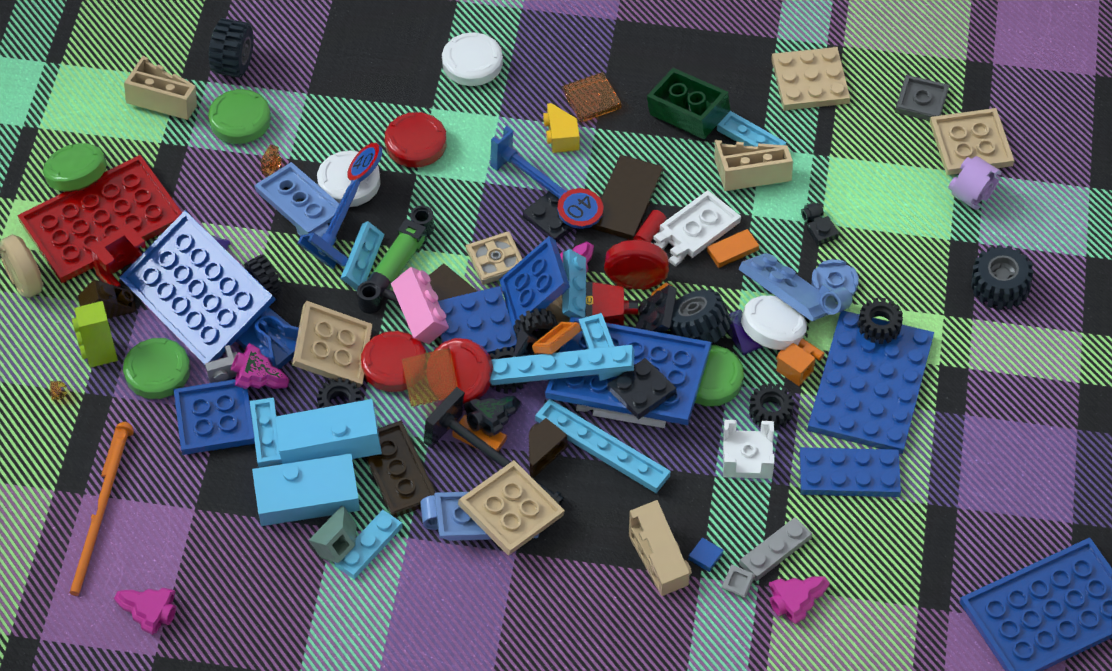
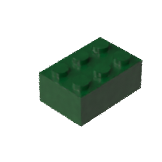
M672 68L647 95L650 115L703 139L730 112L728 91L675 68Z

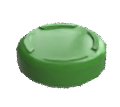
M236 89L223 93L213 101L209 108L208 118L212 132L219 139L227 143L244 144L264 135L270 126L271 113L268 102L261 94L252 90Z
M88 143L72 144L57 150L49 157L44 164L43 175L49 187L62 192L78 191L91 186L100 179L106 170L107 161L104 153L97 146Z
M151 338L139 342L130 349L124 359L123 373L128 387L136 395L147 399H162L174 395V389L184 387L190 377V362L185 349L177 342L167 338Z
M711 345V351L695 403L704 406H720L730 402L739 394L744 380L743 365L737 355L729 349L718 345Z

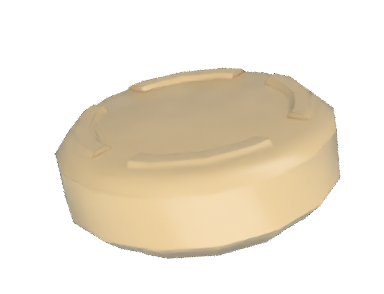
M12 234L3 238L0 242L1 260L18 293L27 298L40 294L43 282L40 270L30 249L27 248L24 240L19 236Z

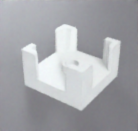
M724 420L723 477L772 479L774 469V421H762L760 431H737L736 420Z

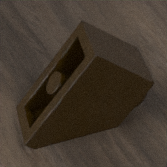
M547 418L540 423L534 424L529 431L530 476L533 478L567 448V434Z

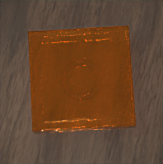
M603 72L562 86V91L580 122L622 108L621 101Z
M449 348L402 359L411 407L445 400L457 387Z

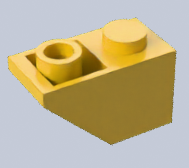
M552 103L547 104V113H543L544 127H549V131H546L547 144H551L552 153L578 151L580 148V136L577 118Z

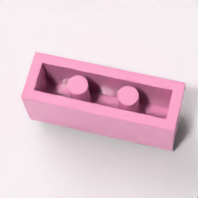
M410 267L396 278L391 285L413 338L430 344L449 328L445 319L446 314L438 303V295L431 287L429 275L423 270L420 271Z

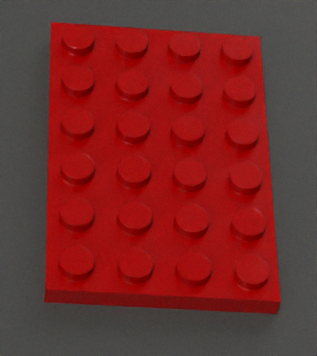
M138 155L104 172L100 179L91 186L78 191L63 192L17 216L61 283H64L94 268L89 247L128 223L147 241L163 233L182 214V211L142 156Z

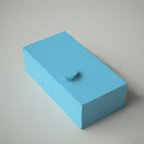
M372 399L275 417L282 464L351 454L352 459L382 454L377 418Z
M351 454L252 469L261 526L330 516L341 506H344L348 513L360 511Z

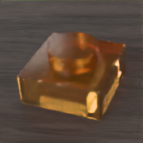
M270 144L261 158L262 175L270 176L275 170L279 169L282 158L280 157L278 146Z

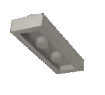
M794 517L741 558L739 565L744 570L755 574L754 580L758 581L812 538V533Z

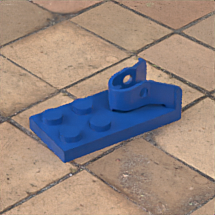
M268 307L235 342L245 350L249 343L260 349L262 355L269 358L272 366L281 369L294 357L299 328L291 326Z

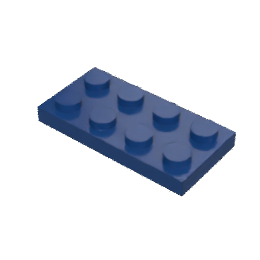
M800 447V495L900 497L899 450Z

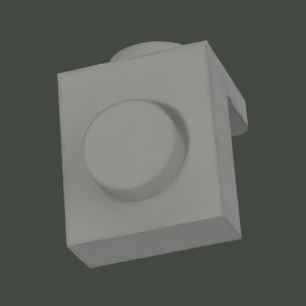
M230 345L225 346L226 358L205 363L210 383L226 381L236 377L237 373L231 370V366L237 352L232 353Z

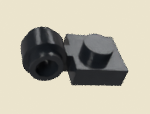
M812 202L801 209L804 221L810 222L807 225V230L817 246L838 239L839 232L829 216L821 218L824 215V211L820 203Z

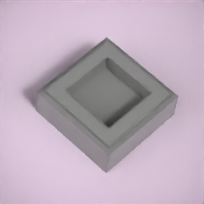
M731 564L721 588L746 599L756 575Z

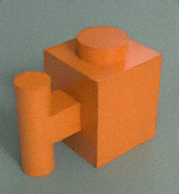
M802 338L798 346L792 343L786 350H781L776 357V371L800 386L814 371L815 359L822 360L825 353Z

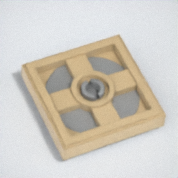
M509 231L466 245V251L482 285L499 280L522 260L521 254Z

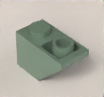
M341 506L309 539V542L322 559L339 563L355 546L357 524L346 508Z

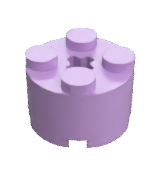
M978 156L972 159L967 157L960 167L962 169L958 178L954 177L948 189L952 191L954 197L973 209L978 210L981 207L978 203L981 200L987 201L999 182L996 175H1001V171Z

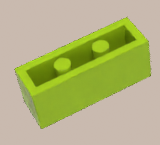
M103 301L74 308L76 318H72V323L82 359L88 360L90 368L118 361Z

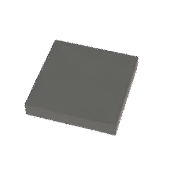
M906 75L895 113L930 121V117L941 116L949 85Z

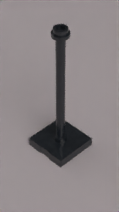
M456 387L425 420L423 443L432 448L451 429L501 467H505L511 463L510 460L457 422L462 416L465 392ZM535 480L559 505L562 504L564 501V497L561 496L562 493L557 491L554 494Z

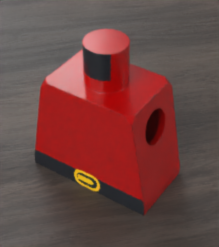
M586 282V317L602 313L605 323L624 326V314H638V300H624V288L622 286Z

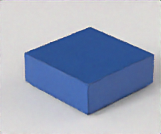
M702 537L690 553L688 560L710 572L723 555L724 550Z

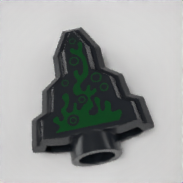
M506 396L498 400L492 398L484 400L474 399L464 403L469 427L476 432L481 430L489 437L503 431V426L508 423L509 416L515 414L521 406V401L515 396Z

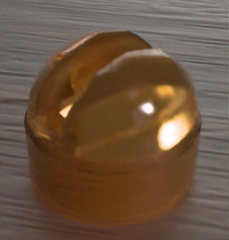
M50 381L51 400H60L66 397L68 392H61V388L67 387L64 382Z

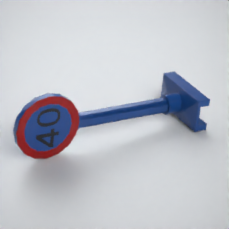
M508 126L503 130V138L498 140L496 137H493L491 139L490 166L497 171L505 163L509 162L524 171L559 198L557 211L559 218L565 224L573 228L583 229L592 227L599 222L604 206L601 198L596 193L583 188L565 191L513 149V130Z
M378 143L366 145L352 160L347 171V177L351 183L347 187L326 233L322 237L315 233L301 235L297 243L331 269L335 268L336 263L344 267L348 261L345 255L333 247L336 241L335 237L355 197L360 182L367 178L380 162L382 147Z

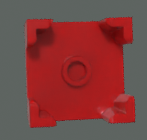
M129 223L89 247L96 275L102 282L121 287V284L112 274L130 263L133 264L142 255L139 247L141 246L143 249L146 247L145 240Z

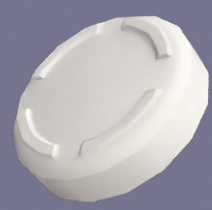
M476 32L463 33L452 38L445 45L442 52L443 70L449 79L458 84L466 86L483 85L492 81L501 71L503 65L501 47L496 40L488 35Z
M341 151L329 156L320 165L317 172L318 186L339 204L351 183L347 177V171L352 160L358 154L357 151ZM378 165L367 178L360 182L350 207L364 204L377 194L380 186Z
M777 296L753 298L745 305L742 313L741 324L744 331L753 341L766 348L786 350L792 343L798 346L806 333L807 322L805 317Z

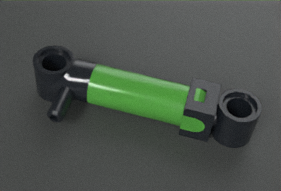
M417 206L411 210V221L408 219L404 220L398 229L396 240L368 280L358 286L359 308L364 313L371 314L379 311L383 298L399 304L394 291L389 289L392 286L391 283L398 278L414 253L421 251L427 242V237L434 231L433 211L428 206Z

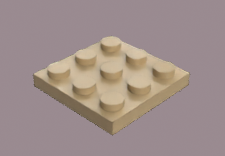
M838 47L772 54V64L783 111L850 103V95Z
M997 108L930 117V126L946 175L960 174L962 171L960 167L967 157L972 159L978 156L996 168L1013 166L1014 158Z
M306 301L302 309L292 366L330 379L334 378L335 381H338V378H342V381L345 382L347 378L351 384L354 382L357 388H360L364 378L361 354L365 345L370 341L372 324Z
M514 460L465 494L458 501V505L508 556L561 518L565 511Z

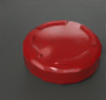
M409 112L398 116L389 123L385 131V149L389 157L396 163L406 167H424L433 164L442 157L447 147L446 129L442 122L433 115L423 112Z
M626 240L613 245L606 252L604 270L607 277L619 286L631 290H645L661 284L667 278L670 261L667 253L656 244L645 240Z
M401 331L381 333L374 336L362 351L361 366L368 383L379 390L387 392L407 390L414 387L425 374L427 369L426 350L421 341L414 339L409 333Z
M454 338L443 342L433 351L428 361L427 378L430 388L442 400H445L456 387L465 392L464 405V403L471 400H479L487 393L491 385L490 379L493 364L490 355L483 346L469 339Z

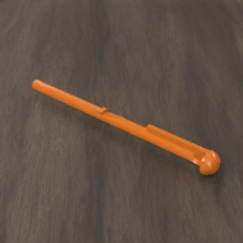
M120 422L115 427L101 477L105 478L98 498L96 515H91V524L70 589V594L74 596H79L127 437L132 436L134 433L133 426L128 422Z

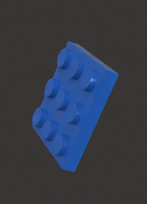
M550 236L499 279L513 327L516 325V319L520 320L519 316L521 314L526 316V311L530 310V313H533L536 308H538L539 312L541 308L546 309L554 300L570 288L556 240Z
M500 286L438 301L441 309L446 314L445 319L449 326L440 335L442 343L454 338L469 339L483 346L489 355L491 353L495 355L496 349L503 352L502 347H507V351H510L511 347L515 348L517 338Z
M235 379L174 389L182 455L255 444L248 389L235 386Z

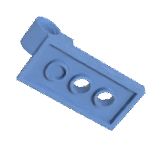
M292 162L254 185L256 192L296 227L297 233L300 236L315 233L322 237L329 227L328 223L332 221L339 206L335 199Z
M764 253L742 261L738 269L811 321L827 315L837 314L848 309L852 304V295L848 289L844 287L831 289L826 284H822L820 290H817L795 274L796 272L792 268L779 263L777 258L771 254Z
M468 492L435 493L421 500L423 526L430 530L438 529L439 538L448 541L491 539L458 505L459 499Z

